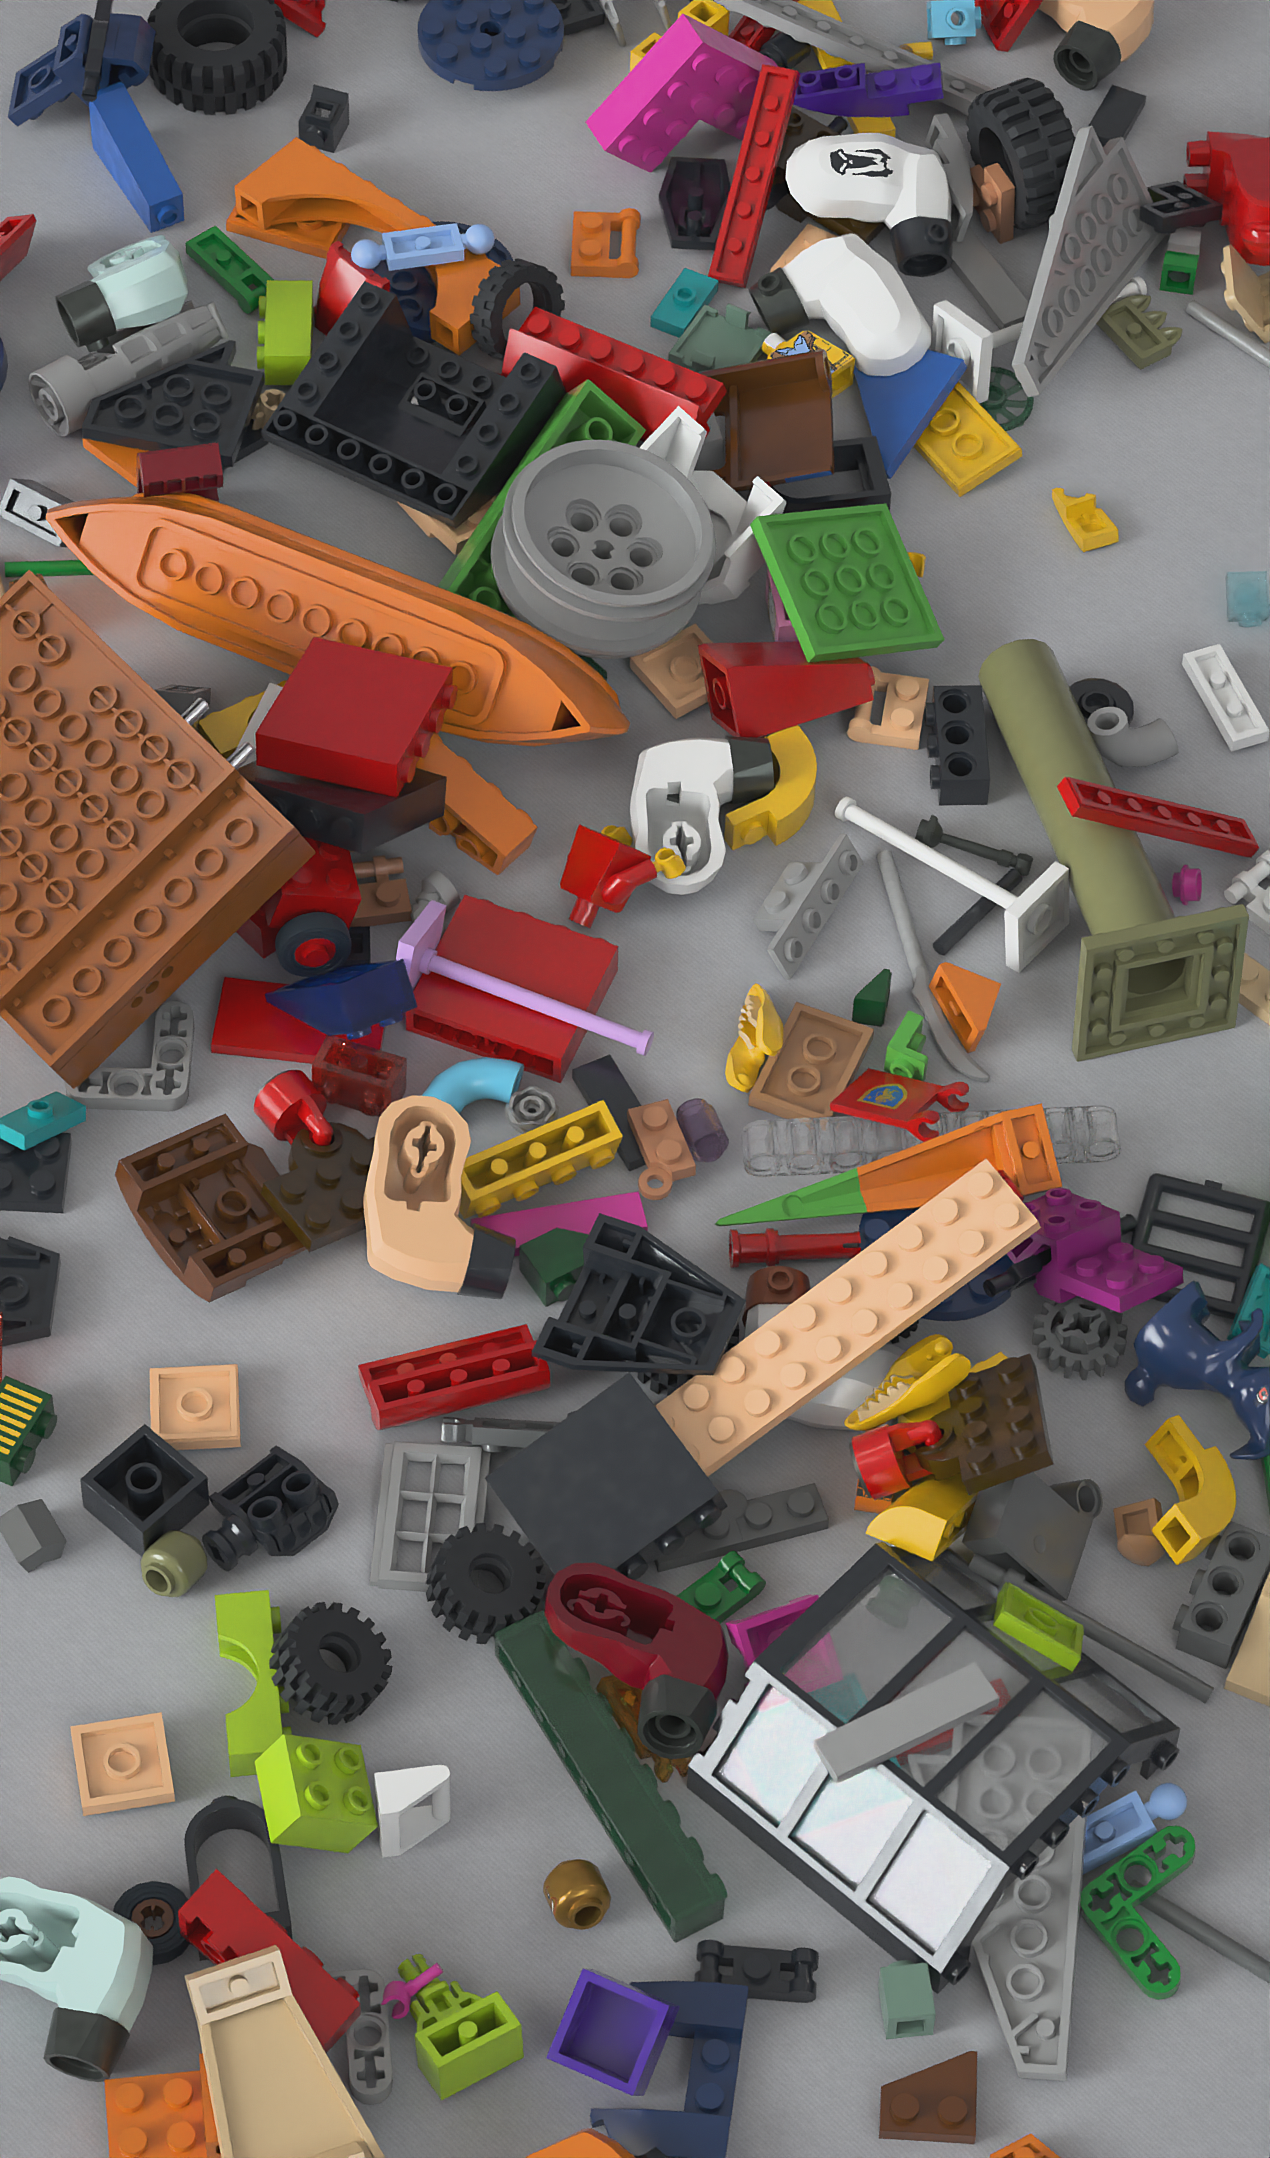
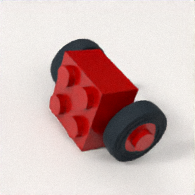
M304 837L316 853L263 904L268 928L280 929L276 935L275 949L281 966L287 972L296 976L315 977L336 970L348 959L351 953L349 928L362 898L350 851Z

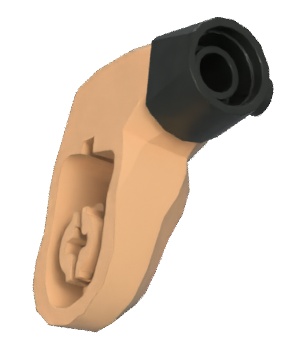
M1043 0L1038 8L1052 17L1067 32L1054 51L1053 60L1057 71L1069 84L1085 91L1096 88L1102 79L1113 72L1122 62L1130 58L1148 37L1154 20V0Z

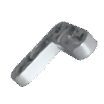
M171 1001L163 1004L158 1009L155 1020L151 1068L98 1067L82 1082L90 1083L87 1092H79L82 1083L73 1089L65 1082L66 1096L85 1105L86 1109L169 1112L182 1108L187 1103L189 1097L195 1032L194 1015L191 1007L184 1002ZM173 1018H181L178 1023V1036L171 1035L170 1023H172ZM168 1050H178L184 1055L181 1060L173 1063L166 1062L161 1058V1055ZM166 1076L173 1077L174 1089L172 1094L169 1095L164 1094L167 1084ZM103 1083H107L108 1094H102ZM123 1083H132L138 1087V1090L129 1096L120 1095L115 1091Z
M371 1969L327 1971L335 1980L338 1977L346 1980L358 1993L360 1986H369L371 2012L361 2013L346 2031L349 2083L351 2093L357 2101L366 2105L379 2104L388 2098L392 2092L393 2085L387 2004L381 2005L383 1992L386 1987L384 1979L379 1973ZM363 2027H373L381 2033L379 2042L369 2047L358 2044L354 2036ZM374 2060L377 2083L375 2088H367V2084L364 2081L366 2078L365 2061Z

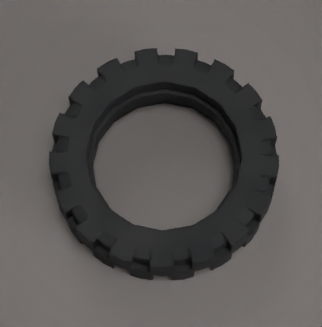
M508 259L501 262L502 266L493 267L488 272L490 276L487 279H482L480 282L478 296L474 295L472 306H475L474 313H470V324L474 325L472 336L474 340L479 341L477 346L482 352L488 353V356L504 361L507 340L502 329V315L506 302L515 289L524 283H528L533 294V308L538 307L560 317L561 311L565 310V300L561 299V294L564 292L562 285L556 282L557 276L553 272L548 271V268L523 259H515V261Z

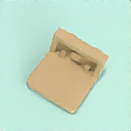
M1228 245L1223 248L1224 261L1221 262V270L1226 279L1227 289L1224 290L1225 301L1232 311L1237 310L1242 316L1248 331L1255 332L1264 343L1270 342V271L1257 276L1232 245Z

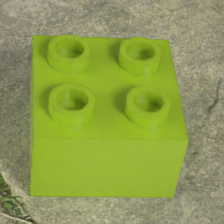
M283 1734L254 1761L271 1843L349 1853L378 1827L361 1745Z

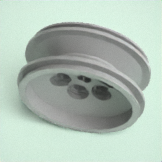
M582 440L563 444L545 452L524 467L510 486L505 499L503 514L495 528L491 543L493 574L501 596L514 616L554 638L577 655L601 659H620L644 654L656 649L681 632L695 613L702 588L709 578L716 556V538L710 513L700 493L687 477L673 465L647 450L609 440Z

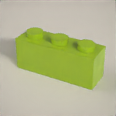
M267 280L266 296H259V319H265V321H258V344H264V346H257V369H265V385H293L312 358L313 280Z

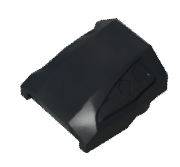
M277 1445L270 1450L269 1455L219 1493L214 1492L209 1496L211 1504L221 1515L228 1517L230 1514L239 1517L251 1530L256 1541L264 1546L270 1556H295L328 1530L339 1505L335 1492L311 1472L301 1460Z

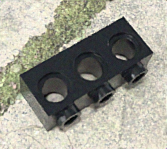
M982 685L933 686L932 702H925L924 707L925 726H932L933 733H928L927 755L928 758H935V765H930V789L938 790L939 806L987 805L990 771Z

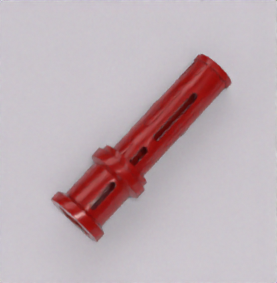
M767 1228L765 1233L741 1234L738 1233L737 1229H730V1267L738 1268L739 1264L766 1263L767 1267L779 1265L780 1260L854 1258L861 1252V1247L844 1248L843 1244L861 1243L860 1232L779 1235L778 1230L773 1228Z

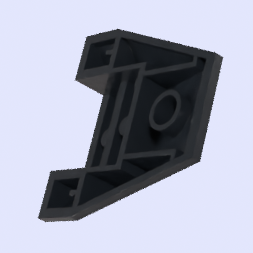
M599 1213L583 1245L584 1267L559 1318L548 1317L532 1350V1356L572 1370L714 1375L745 1309L746 1300L642 1227Z

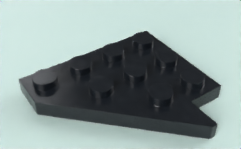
M229 340L93 399L81 427L82 438L146 451L218 443L222 466L233 467L265 383L264 372L231 366L236 354V341Z

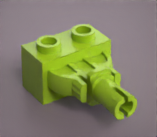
M415 1954L412 1956L416 1967L412 1965L408 1958L399 1965L397 1972L406 1983L430 1968L423 1955ZM436 1977L415 1994L418 2000L411 2003L410 2012L417 2023L414 2036L418 2068L442 2101L524 2058L521 2023L498 1991L482 1998L476 1994L465 1992L458 1981L455 1980L450 1982V1991L447 1982L440 1981Z

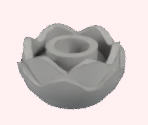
M529 1086L514 1092L509 1103L505 1105V1114L509 1124L521 1134L557 1120L559 1106L556 1105L553 1096L548 1091L536 1086Z

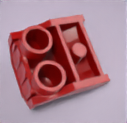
M340 241L331 244L326 265L319 284L317 304L313 307L315 327L326 336L364 281L390 292V280L386 277L382 278L372 269L356 265L352 261L351 253L343 247Z

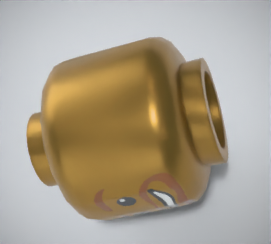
M574 1859L563 1861L549 1873L544 1881L543 1893L556 1921L566 1928L589 1929L602 1920L610 1907L611 1895L598 1867L588 1860Z

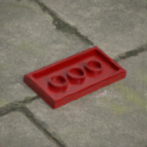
M224 977L211 1041V1053L378 1071L389 1009H387L389 995Z

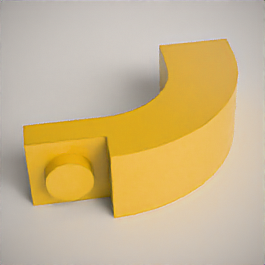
M799 725L764 737L769 740L771 746L774 783L776 787L763 798L725 814L724 840L732 851L746 844H754L766 835L777 846L799 831L808 819L815 799L817 762L811 742Z
M1180 1415L1168 1418L1144 1445L1169 1477L1178 1493L1180 1502L1175 1503L1151 1531L1175 1564L1179 1565L1200 1555L1228 1525L1235 1511L1236 1490L1232 1474L1218 1448L1213 1446L1204 1449Z

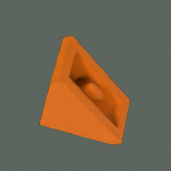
M944 962L939 964L929 984V988L966 1052L970 1053L975 1051L986 1030L1001 983Z

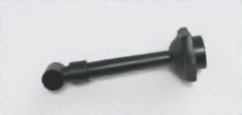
M931 815L929 821L921 820L915 837L916 840L931 848L942 843L995 861L997 865L1007 868L1013 867L1021 875H1029L1033 862V857L1028 854L1019 853L1016 856L1013 855V852L1004 849H994L945 834L938 822V818L934 815Z

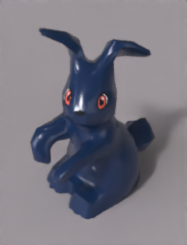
M1193 1280L1166 1303L1139 1331L1133 1343L1138 1366L1129 1373L1124 1381L1125 1393L1130 1401L1142 1407L1154 1400L1155 1391L1159 1386L1173 1389L1210 1390L1219 1393L1231 1402L1237 1418L1250 1432L1248 1443L1230 1453V1457L1240 1460H1259L1270 1456V1367H1248L1251 1361L1260 1353V1332L1264 1323L1263 1310L1257 1308L1253 1311L1251 1321H1238L1242 1332L1231 1340L1221 1341L1203 1325L1210 1317L1207 1308L1208 1301L1199 1282Z

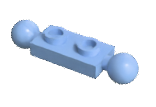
M457 223L382 233V245H378L369 239L358 241L352 248L351 258L356 265L366 269H373L381 260H386L389 271L464 261V249H468L477 255L489 252L494 245L495 237L493 231L484 224L472 225L464 234H460Z
M1163 1783L1153 1790L1150 1801L1143 1803L1138 1792L1135 1790L1088 1815L1083 1875L1141 1845L1155 1835L1158 1831L1153 1823L1154 1819L1159 1817L1163 1820H1174L1180 1817L1187 1806V1797L1182 1788L1173 1783Z

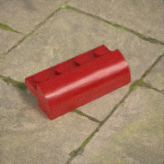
M527 1324L358 1365L359 1378L371 1407L372 1421L378 1431L547 1390L550 1388L551 1383L550 1368L547 1361L532 1356V1350L537 1340H533Z

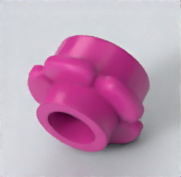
M1183 865L1180 872H1174L1173 896L1180 897L1183 905H1187L1188 901H1200L1202 875L1199 868H1189L1188 865Z

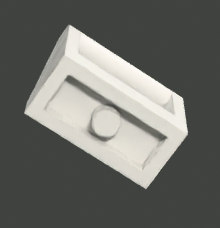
M432 1765L374 1773L376 1818L382 1858L402 1855L449 1822L451 1817L450 1770L447 1766ZM432 1794V1805L413 1807Z

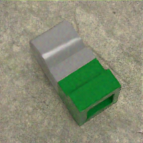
M1183 227L1176 229V232L1170 234L1163 261L1159 290L1193 295L1202 229ZM1174 271L1184 272L1189 276V279L1185 282H1176L1169 277V274Z

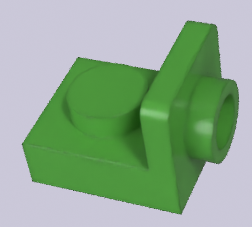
M908 1010L887 1046L884 1071L925 1081L928 1057L921 1054L926 1041V1036L921 1034L923 1016Z

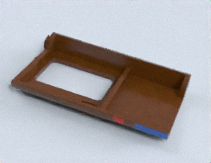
M825 349L697 372L724 383L727 393L714 411L715 417H725L726 462L722 468L710 471H714L736 492L752 490L754 485L752 481L757 476L770 487L834 475L832 377Z

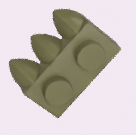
M1149 295L1129 296L1110 305L1096 323L1140 370L1170 356L1172 347L1180 339L1183 330L1179 327L1159 329L1166 320L1167 313L1164 311L1143 313L1151 302V296Z

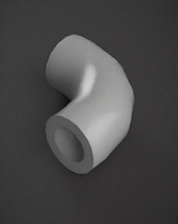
M1116 707L1098 709L1088 718L1087 726L1101 756L1120 767H1147L1167 760L1179 752L1171 729L1160 718L1141 727L1132 728L1129 726L1125 712Z

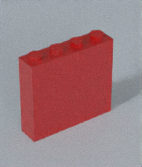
M313 637L255 733L256 766L398 797L405 783H411L413 780L416 763L419 758L426 757L433 733L438 734L440 732L447 709L452 710L455 705L458 688L456 685H453V668Z
M464 895L435 949L437 956L596 1015L618 971L619 946L611 944L602 938H593L572 931L564 925H554L533 918L528 913L516 912L495 905L489 900L477 899L468 895ZM432 971L428 975L422 974L405 1006L407 1031L483 1057L512 1060L524 1064V1071L558 1083L562 1082L588 1031Z

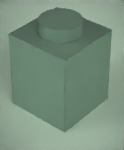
M909 1960L893 1962L887 1967H880L878 1993L886 2040L933 2035L936 2012L927 1962L915 1964Z

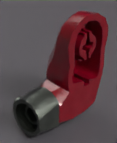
M595 1562L574 1563L558 1571L548 1586L545 1601V1616L552 1632L570 1648L599 1662L616 1678L631 1687L642 1689L638 1736L642 1744L659 1757L670 1759L688 1758L696 1754L717 1715V1701L726 1682L729 1654L726 1636L720 1623L667 1591L627 1578L618 1571Z

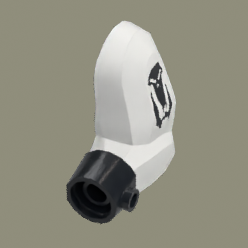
M882 133L823 136L810 140L794 150L787 161L786 181L791 195L805 211L825 218H852L863 222H884L891 230L889 235L898 269L907 276H932L944 272L951 266L953 247L951 197L947 175L937 152L932 149L905 143Z

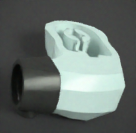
M159 235L123 247L90 264L87 269L93 276V279L87 280L55 296V301L64 326L77 347L86 345L88 352H94L110 344L108 337L117 334L116 329L152 325L179 314L188 295V279L179 252L166 240L165 236Z
M14 1877L0 1879V1980L27 1987L43 1998L58 2003V2007L54 2009L43 2057L48 2065L78 2079L104 2082L105 2079L110 2078L130 2037L129 2032L143 2006L152 1973L153 1946L136 1923L92 1900L74 1894L41 1888L25 1879Z

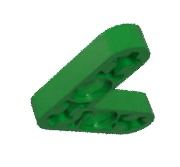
M1177 1825L1161 1829L1091 1881L1081 1893L1080 1911L1084 1920L1142 1992L1156 2000L1167 1999L1178 1990L1181 1981L1180 1966L1134 1908L1185 1871L1193 1863L1196 1849L1195 1840L1187 1829ZM1170 1840L1175 1845L1182 1841L1184 1843L1183 1857L1179 1858L1174 1853L1162 1860L1161 1868L1165 1871L1160 1873L1155 1861L1165 1854L1166 1841ZM1153 1853L1155 1861L1147 1854ZM1134 1865L1144 1866L1149 1870L1151 1880L1143 1887L1136 1888L1130 1886L1124 1878L1126 1870ZM1116 1880L1120 1891L1128 1899L1124 1901L1119 1892L1110 1899L1109 1912L1105 1913L1101 1908L1092 1911V1896L1097 1895L1101 1899L1108 1897L1114 1892V1884L1111 1881ZM1132 1928L1139 1931L1144 1938L1143 1945L1135 1951L1123 1950L1116 1940L1122 1930ZM1151 1949L1156 1951L1151 1954L1150 1958L1156 1969L1159 1971H1163L1166 1968L1170 1970L1168 1973L1169 1984L1165 1986L1160 1981H1156L1153 1984L1149 1982L1151 1979V1969L1143 1959ZM1143 1960L1138 1967L1134 1965V1963Z

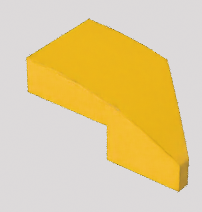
M1062 488L1052 489V500L1057 511L1082 552L1119 542L1118 528L1101 508H1096V495L1086 493L1085 496L1076 498L1066 496Z

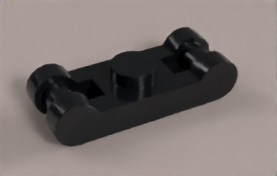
M702 1940L697 1944L696 1959L700 1962V1970L695 1973L694 1981L749 1986V1999L809 2003L816 1999L817 1984L813 1980V1972L818 1969L819 1954L816 1950L796 1948L790 1951L724 1945L717 1940ZM719 1966L733 1967V1975H722L719 1973ZM780 1971L794 1972V1978L790 1981L780 1980Z

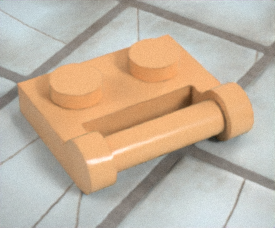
M871 666L875 676V684L871 686L873 699L875 691L886 692L881 725H874L870 722L873 701L858 705L855 709L854 718L849 722L848 737L856 742L918 750L929 679L883 673L878 668Z

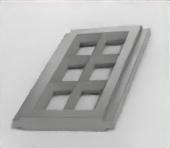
M399 1441L385 1443L369 1580L370 1586H379L380 1589L427 1591L429 1585L426 1584V1579L430 1571L432 1543H444L450 1536L448 1534H434L437 1502L461 1504L459 1529L468 1526L470 1532H472L476 1523H484L488 1482L485 1477L489 1475L491 1452L483 1451L482 1447ZM408 1461L432 1463L429 1492L405 1491ZM441 1463L465 1465L462 1495L438 1493ZM404 1500L428 1502L425 1533L400 1531ZM399 1540L424 1542L420 1573L396 1571ZM474 1570L471 1572L470 1577L478 1587L479 1570Z

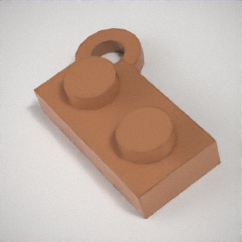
M668 1099L628 1109L627 1120L648 1168L639 1176V1191L647 1199L661 1200L671 1193L673 1181L696 1175V1164ZM652 1179H657L663 1185L660 1188H651L647 1183Z

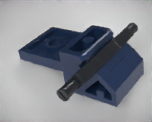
M97 0L94 19L91 18V15L80 14L63 25L60 29L58 45L16 72L8 118L18 127L29 119H37L47 107L55 102L65 101L72 92L89 107V102L97 99L99 89L121 81L126 89L132 85L134 87L139 86L149 75L155 30L141 16L112 13L113 0Z

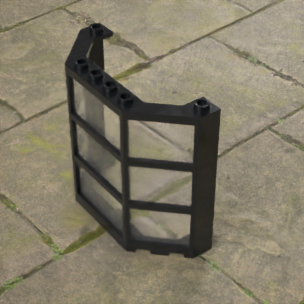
M880 1542L873 1545L752 1662L745 1674L750 1679V1682L740 1696L739 1702L734 1698L729 1699L712 1726L718 1732L714 1740L703 1752L701 1750L698 1751L689 1763L687 1788L897 1961L909 1960L915 1964L927 1962L931 1988L938 1994L949 1982L952 1985L960 1982L970 1969L969 1955L971 1943L1004 1891L1017 1877L1021 1880L1027 1878L1039 1862L1038 1856L1048 1846L1052 1849L1056 1848L1068 1834L1070 1829L1068 1825L1078 1815L1082 1818L1089 1815L1100 1799L1099 1794L1108 1785L1111 1787L1117 1786L1126 1776L1130 1765L1142 1761L1140 1775L1146 1780L1158 1768L1162 1771L1166 1770L1179 1753L1177 1742L1180 1728L1085 1653L1081 1652V1659L1073 1672L993 1626L997 1596L999 1594L997 1591L998 1586L967 1569L969 1563L949 1547L931 1562L897 1546L892 1545L893 1547H889L886 1543ZM976 1661L1000 1697L998 1706L836 1785L813 1749L815 1739Z

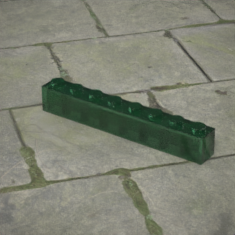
M541 1610L495 1632L496 1658L674 1943L723 1919L725 1899L728 1897L723 1881L717 1873L710 1874L703 1863L704 1855L697 1840L693 1836L686 1837L679 1826L681 1819L676 1807L669 1799L666 1801L662 1799L657 1791L658 1783L652 1769L646 1763L640 1764L634 1755L635 1746L629 1733L625 1728H617L611 1718L613 1713L608 1700L603 1693H595L589 1684L590 1675L584 1662L579 1657L573 1658L567 1649L568 1645L552 1632L544 1611Z

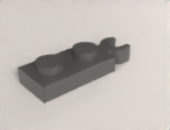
M443 1417L441 1441H472L473 1445H481L483 1451L506 1452L508 1447L526 1448L560 1422L475 1417L474 1420H466L457 1417Z

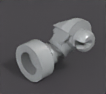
M434 870L422 880V891L415 899L417 904L411 905L412 913L410 915L412 924L431 900L447 905L445 913L461 902L454 885L439 870ZM445 920L443 922L441 938L448 927Z

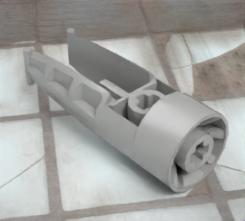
M190 300L185 302L181 312L173 317L152 325L124 328L118 331L117 334L108 337L110 344L102 349L94 351L78 360L65 355L29 374V391L36 409L47 426L55 434L64 437L82 427L93 399L213 347L219 340L227 339L229 336L214 302L194 308Z

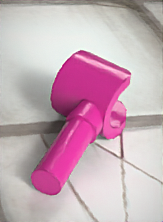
M435 1963L407 1983L402 1981L389 1982L384 1989L381 2005L387 2004L390 2000H399L393 2007L391 2017L393 2019L405 2017L410 2009L411 1997L444 1972L438 1963Z

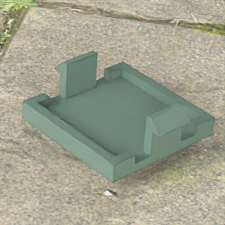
M733 304L726 305V317L719 315L717 309L704 305L668 353V361L695 372L755 362L763 352L761 348L764 340L772 332L760 327L756 330L748 327V319L751 312Z

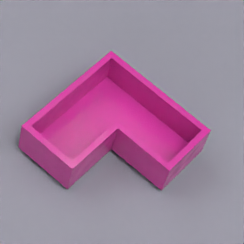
M682 14L587 119L586 124L605 152L652 173L699 120L743 141L762 64L778 66L773 59Z

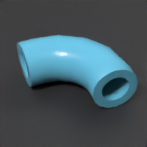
M490 1057L457 1062L436 1075L422 1096H432L452 1105L459 1114L465 1106L476 1100L493 1099L509 1103L512 1094L519 1090L524 1064Z

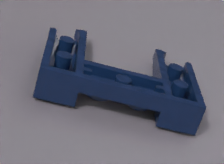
M696 1981L630 1982L629 1985L680 2006L668 2036L694 2039L684 2111L591 2108L590 2122L592 2128L605 2125L609 2138L617 2141L636 2158H642L646 2152L654 2147H657L668 2158H726L749 1986Z

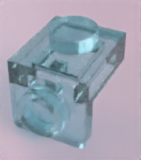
M1267 571L1227 572L1225 576L1227 622H1238L1240 627H1257L1262 625V621H1267L1270 617Z

